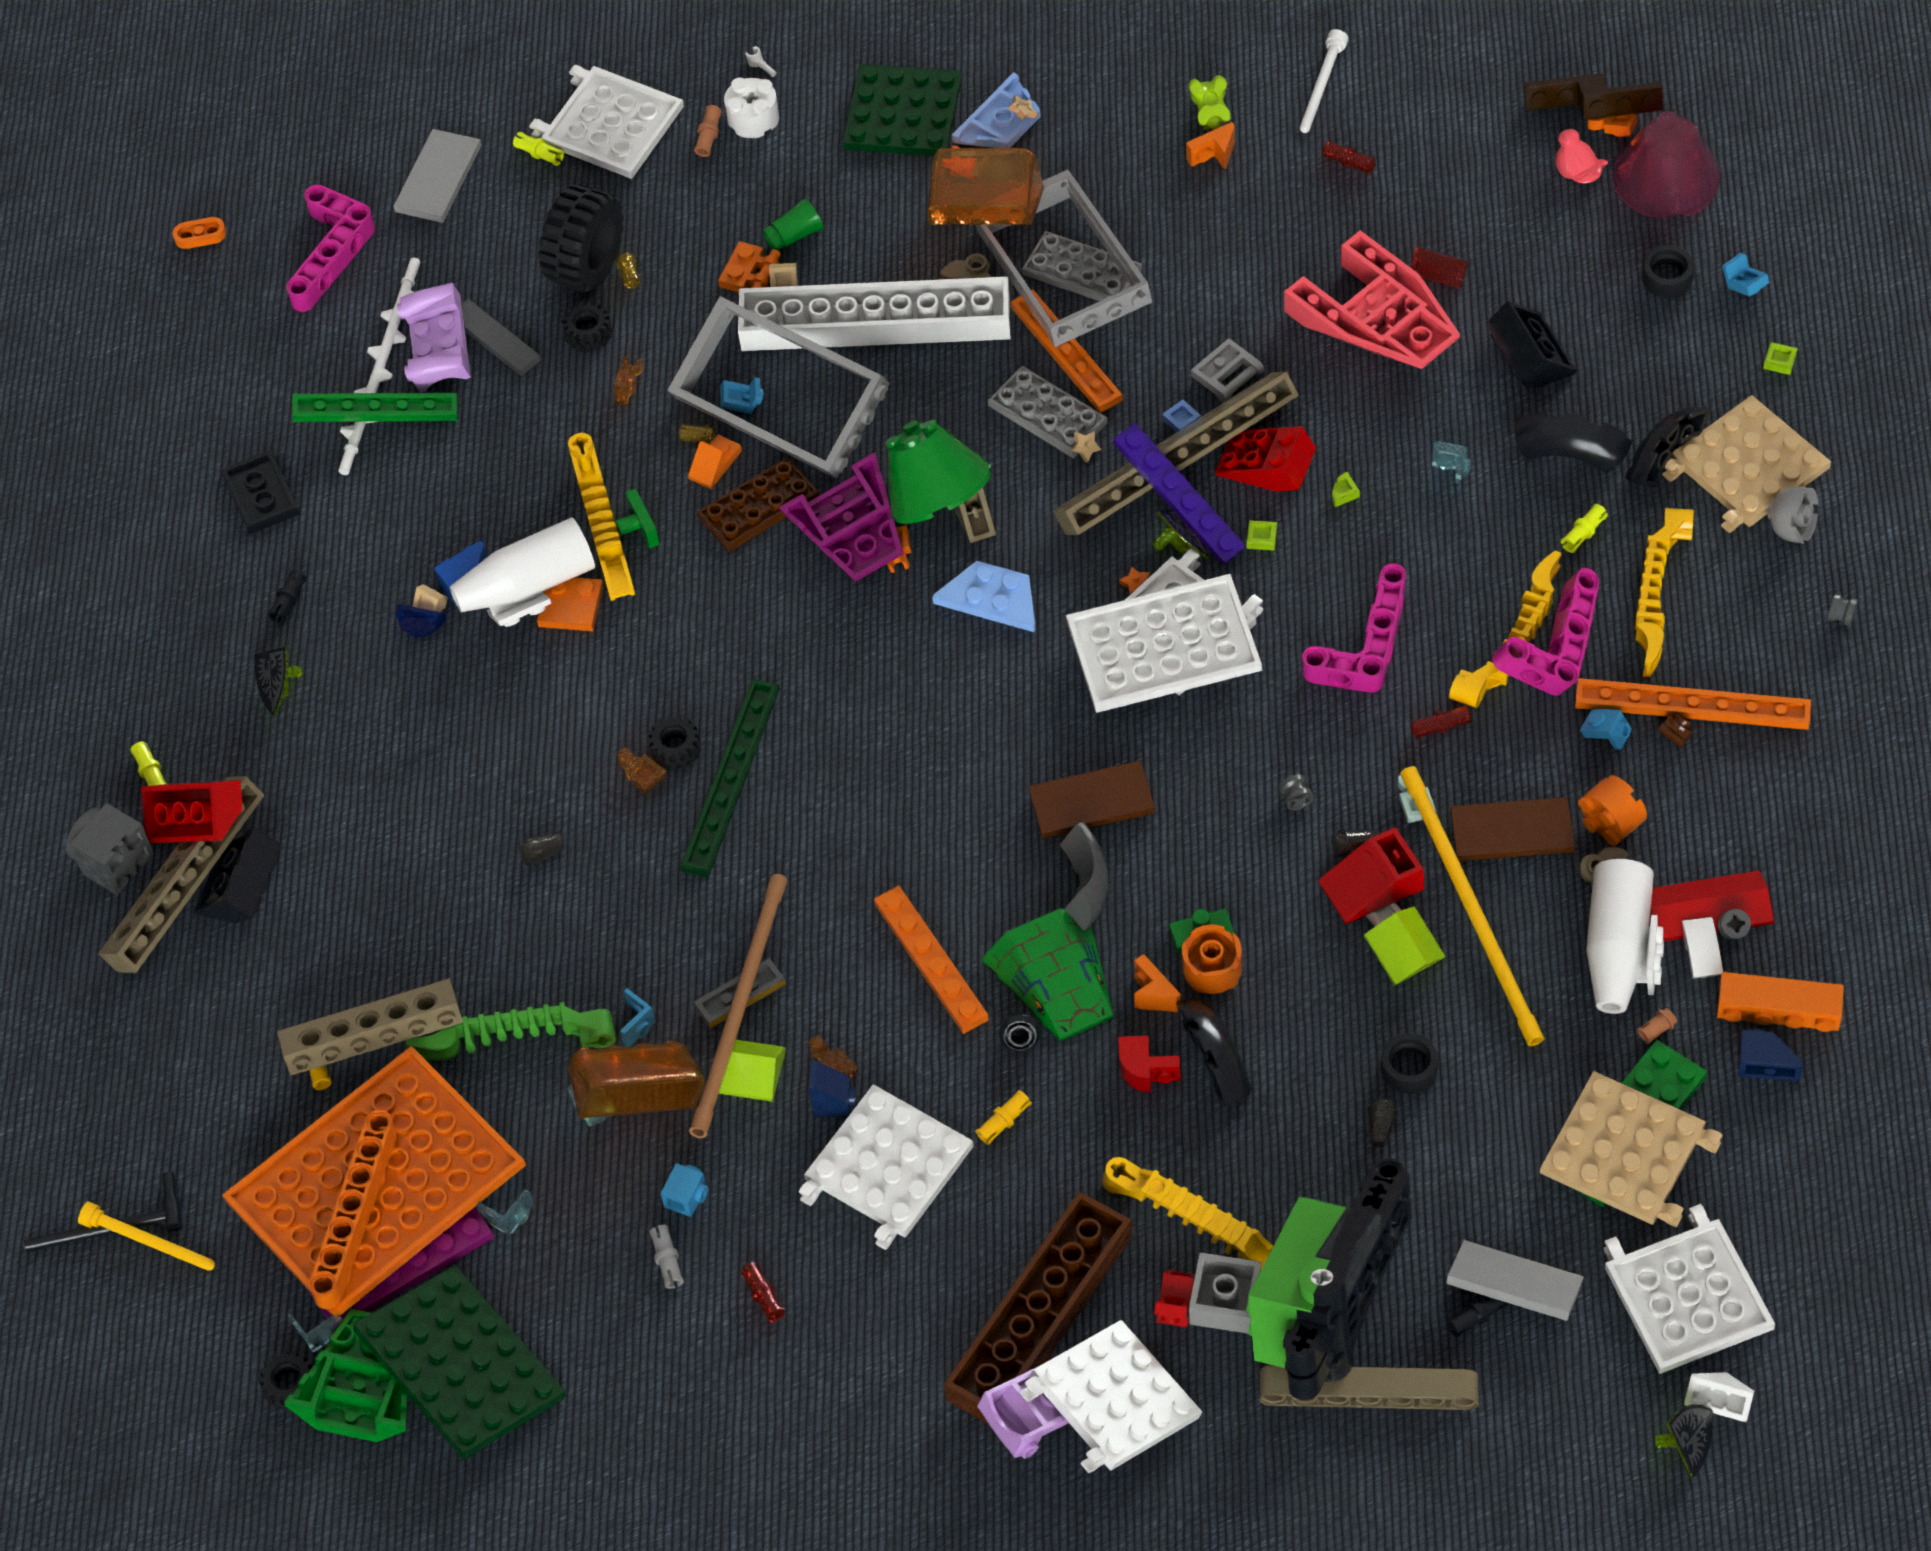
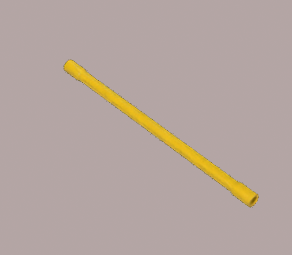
M1415 766L1407 767L1401 771L1400 776L1408 793L1413 798L1513 1009L1518 1026L1527 1045H1538L1544 1040L1539 1025L1525 1002L1426 793V787Z

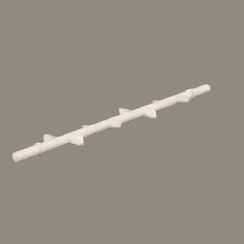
M411 258L405 276L401 280L402 285L394 308L381 312V317L389 323L381 346L368 348L367 353L376 360L368 385L365 388L355 390L354 393H376L380 382L391 380L393 374L385 369L392 345L404 343L406 337L398 330L401 318L397 310V304L400 303L401 297L413 293L411 289L415 285L414 280L420 265V260L417 258ZM355 422L354 425L341 427L340 433L348 439V443L344 447L345 452L338 470L339 473L343 475L349 474L355 454L359 451L358 445L365 424L373 422Z

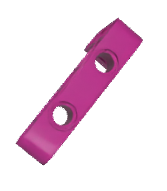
M322 185L310 186L306 189L304 197L310 216L320 222L332 225L333 228L286 285L293 309L299 312L310 310L375 231L372 214L367 205Z
M1391 563L1385 565L1380 572L1378 585H1376L1375 604L1371 605L1365 630L1364 650L1354 654L1319 646L1307 648L1302 654V675L1306 681L1368 693L1377 692L1383 687L1403 609L1406 571L1401 565Z
M1582 568L1564 584L1548 652L1535 647L1534 644L1525 640L1512 637L1494 652L1492 656L1494 666L1501 672L1554 696L1561 695L1577 682L1585 655L1599 588V579L1596 573L1591 569Z

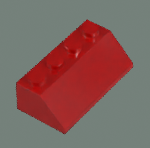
M240 780L141 786L144 831L149 843L220 841L243 809Z

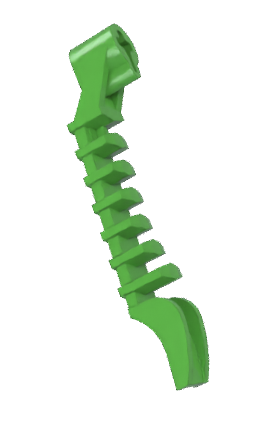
M561 1002L558 1006L550 1007L546 1004L543 1005V1008L538 1009L527 1007V1010L523 1011L513 1009L509 1013L501 1014L498 1011L494 1012V1015L484 1016V1014H479L478 1017L474 1018L464 1016L462 1017L463 1023L444 1028L433 1035L406 1040L407 1048L412 1046L426 1061H442L451 1059L458 1054L460 1050L459 1038L464 1037L466 1050L469 1053H475L474 1036L480 1035L484 1046H490V1033H496L497 1038L502 1042L507 1040L506 1031L512 1030L513 1035L517 1039L523 1038L522 1029L529 1028V1032L533 1037L539 1036L540 1026H545L546 1032L549 1035H554L556 1031L555 1026L562 1024V1029L566 1035L573 1034L579 1036L583 1048L609 1047L615 1043L616 1036L612 1015L609 1010L596 1009L579 1013L566 1007L565 1003Z

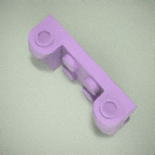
M449 283L401 297L400 303L397 304V310L400 318L406 319L409 324L413 359H408V365L404 366L408 381H413L419 392L424 393L433 383L442 379L471 378L461 297L454 284Z
M1033 1369L984 1392L977 1406L996 1435L1015 1458L1022 1456L1026 1459L1032 1456L1038 1450L1039 1446L1037 1444L1042 1436L1069 1423L1044 1393L1030 1402H1027L1021 1396L1020 1391L1027 1387L1025 1382L1030 1379L1029 1376Z

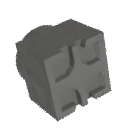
M108 803L101 809L93 808L85 812L72 827L66 842V853L78 863L82 875L115 895H118L128 884L129 878L127 876L129 874L133 877L137 874L136 866H144L154 855L142 824Z

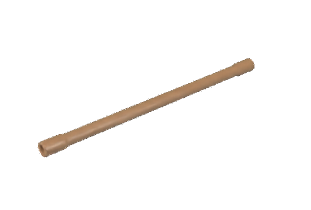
M781 874L771 875L764 896L765 901L706 1085L689 1129L690 1134L696 1138H705L707 1136L713 1118V1109L775 914L787 885V878Z

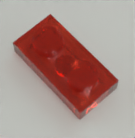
M1416 247L1410 268L1423 278L1452 287L1462 288L1469 262Z

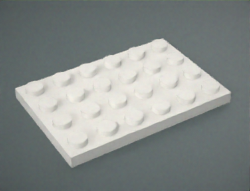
M1231 574L1066 615L1067 624L1096 713L1262 671V663Z

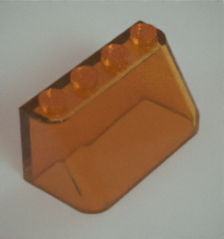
M943 148L937 150L932 160L927 214L930 224L1032 225L1044 191L1035 155L1024 148Z
M677 1041L655 1045L643 1043L631 1047L611 1046L606 1049L595 1050L583 1048L575 1052L570 1058L567 1067L579 1119L694 1109L704 1087L701 1069L687 1047Z

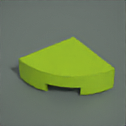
M1348 472L1340 475L1333 487L1332 502L1334 507L1360 497V491Z

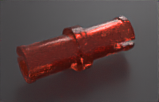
M1327 141L1323 146L1322 156L1340 162L1345 168L1353 167L1366 172V174H1371L1376 166L1375 158L1358 153L1353 147L1346 148L1332 141Z
M1466 705L1446 712L1436 711L1433 716L1411 721V731L1415 739L1437 732L1440 734L1447 733L1450 728L1471 723V715Z
M758 1263L747 1264L742 1268L741 1275L751 1289L753 1301L759 1303L768 1321H778L785 1315V1309L774 1294L775 1287L766 1280Z

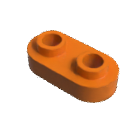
M209 217L180 223L173 229L172 235L175 244L179 248L190 249L219 243L225 238L227 232L224 222L220 218Z

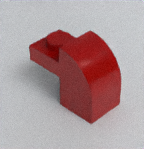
M1149 1036L1118 1037L1120 1072L1129 1086L1138 1091L1151 1092V1082L1168 1084L1173 1081H1181L1180 1056L1150 1057Z
M1168 1269L1163 1273L1160 1298L1156 1301L1154 1314L1157 1315L1156 1323L1188 1327L1190 1322L1189 1305L1195 1274Z

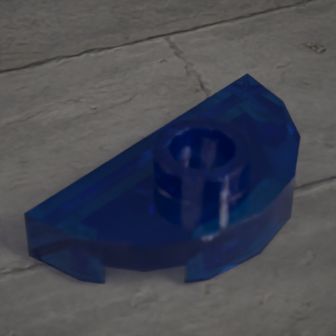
M402 604L397 605L395 613L400 628L413 637H425L434 633L447 618L442 612Z

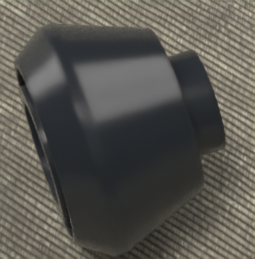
M1016 1012L1009 1015L1003 1021L999 1029V1037L1006 1048L1017 1052L1026 1051L1038 1042L1040 1028L1035 1019L1025 1013Z

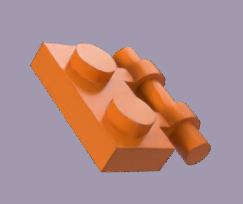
M739 241L718 280L719 287L739 292V289L747 288L748 286L751 288L767 287L770 282L769 265L779 264L778 259L781 253L776 249H772L769 255L763 257L765 255L763 247ZM757 268H758V269H761L759 273H756V274L754 275V273L756 272Z

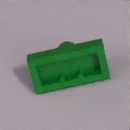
M633 489L625 492L631 514L615 520L619 534L623 536L640 529L649 549L660 545L656 527L637 490Z
M1198 909L1191 918L1169 923V930L1177 954L1182 953L1184 941L1187 940L1194 929L1209 924L1220 925L1226 931L1233 934L1234 931L1227 910L1222 909L1209 913L1207 910Z

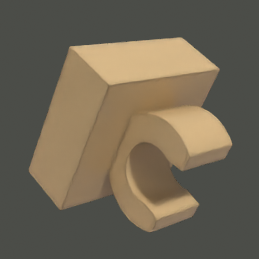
M796 263L769 265L770 287L798 286Z
M422 584L416 587L412 612L435 623L440 620L442 609L446 608L448 596H444L437 592V590Z

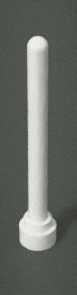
M1334 29L1328 33L1326 39L1328 51L1300 125L1302 133L1309 132L1337 54L1343 51L1347 45L1348 35L1341 30Z

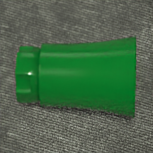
M803 198L791 210L771 222L770 226L764 228L762 234L770 248L779 251L811 234L822 231L823 224L811 203L806 198Z

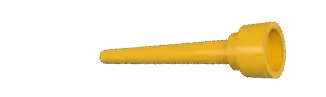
M87 1201L79 1213L78 1224L85 1227H104L207 1271L215 1267L214 1260L104 1214L99 1205Z

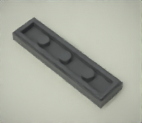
M470 299L461 304L465 332L517 374L523 376L541 361L540 355Z

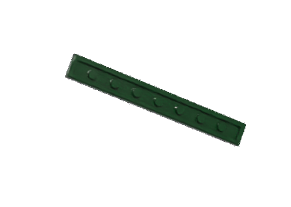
M756 679L751 680L682 860L681 872L709 878L778 696L779 684Z

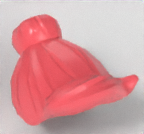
M1567 129L1562 131L1558 137L1561 146L1557 150L1555 165L1560 174L1578 183L1586 184L1597 180L1602 173V169L1608 164V160L1598 159L1591 147L1582 140H1579V132L1576 130Z

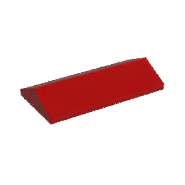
M1760 871L1652 889L1650 921L1651 915L1658 916V926L1663 927L1664 941L1684 938L1681 922L1684 920L1712 917L1715 931L1719 933L1717 928L1719 916L1725 911L1740 909L1746 912L1751 920V927L1773 924L1774 918L1768 887Z

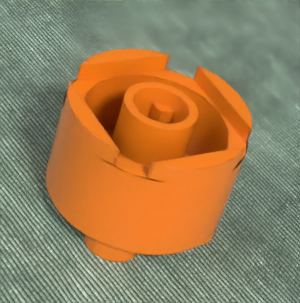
M1614 775L1601 780L1578 800V805L1585 817L1582 820L1585 828L1591 833H1599L1609 845L1614 847L1647 819V811L1641 799L1635 801L1631 793L1634 791L1632 787Z
M1215 924L1200 926L1191 932V935L1182 945L1183 975L1194 992L1198 994H1218L1233 989L1238 984L1242 973L1241 943L1234 933L1231 934L1226 931L1223 926Z

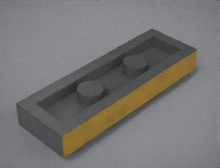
M770 958L759 965L746 1008L786 985L785 978ZM740 975L694 1001L696 1010L710 1029L727 1019Z

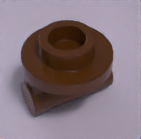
M1677 714L1676 717L1669 715L1667 720L1658 728L1661 734L1679 748L1685 746L1688 738L1693 733V730L1690 728L1692 723L1680 714Z

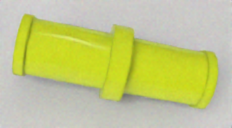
M523 132L517 133V136L522 139L514 137V147L530 153L535 159L541 158L555 166L560 165V161L564 159V151L546 144L544 139H535Z
M1594 504L1583 518H1578L1575 521L1574 528L1561 540V544H1564L1562 547L1566 551L1574 553L1585 539H1590L1595 534L1596 527L1608 517V513H1604L1606 509L1599 504Z
M144 741L134 744L130 752L139 766L138 773L140 777L145 778L148 786L166 784L160 772L161 765L159 761L154 760L148 744Z

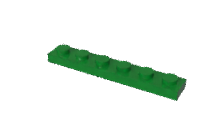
M457 393L292 394L293 422L457 421Z

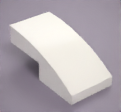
M1712 917L1681 921L1692 979L1721 975L1723 967Z

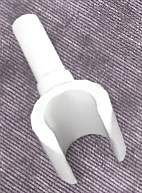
M753 47L754 55L745 53L750 67L759 66L770 76L774 77L777 72L763 60L759 47Z

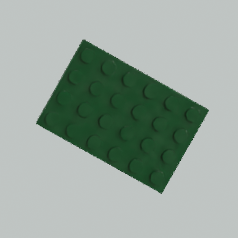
M456 1265L354 1323V1332L463 1460L565 1399V1390Z

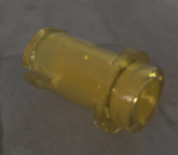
M630 253L621 254L617 258L616 267L621 271L624 286L626 288H635L641 283L636 269L637 259Z
M682 424L681 429L684 430L679 432L681 441L698 443L703 441L711 444L716 437L715 428H711L708 424L704 427Z

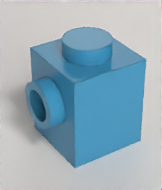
M676 1163L660 1193L664 1207L692 1217L698 1204L704 1202L708 1193L704 1173L695 1166H683Z

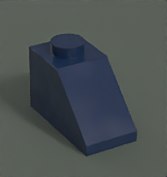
M1761 1029L1742 1030L1739 1044V1077L1800 1081L1803 1061L1773 1032H1765Z
M811 1061L808 1088L814 1117H848L851 1106H856L857 1090L851 1087L850 1076L820 1062Z

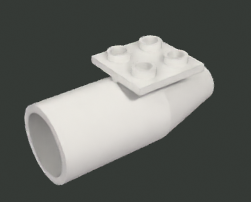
M571 517L494 551L449 588L460 612L489 608L487 610L488 615L498 625L508 627L518 623L520 617L529 613L530 615H536L546 609L545 606L552 604L550 598L543 591L595 569V563L579 525Z
M1605 860L1594 867L1586 953L1596 1007L1598 1010L1610 1014L1626 1011L1636 983H1647L1648 995H1654L1655 985H1661V958H1663L1664 940L1663 927L1658 926L1657 915H1651V924L1649 926L1654 873L1647 865L1634 860Z

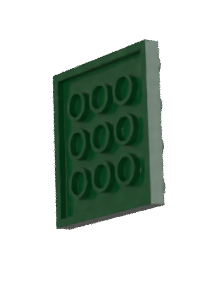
M859 64L843 139L844 150L942 157L941 154L943 152L948 154L962 82V71Z

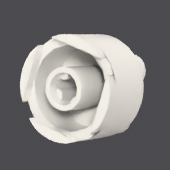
M736 78L731 82V86L727 89L724 96L727 121L730 128L732 127L737 135L745 138L764 136V132L770 128L772 131L779 121L777 97L772 82L768 79Z

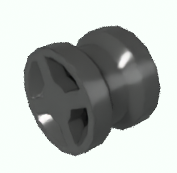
M1836 593L1829 610L1828 621H1842L1845 626L1850 627L1856 613L1858 599H1845L1842 594Z
M1297 774L1287 777L1279 785L1281 795L1286 797L1285 803L1289 810L1303 809L1310 805L1314 799L1312 791L1307 788L1308 782L1303 775Z
M1740 909L1725 911L1719 916L1717 928L1723 937L1735 940L1748 934L1751 928V920L1746 912Z

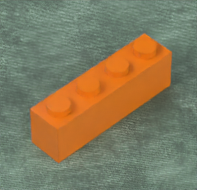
M1722 972L1717 1018L1730 1022L1749 1021L1759 1025H1786L1793 1029L1805 1027L1814 1028L1822 1032L1839 1031L1842 1019L1844 985Z

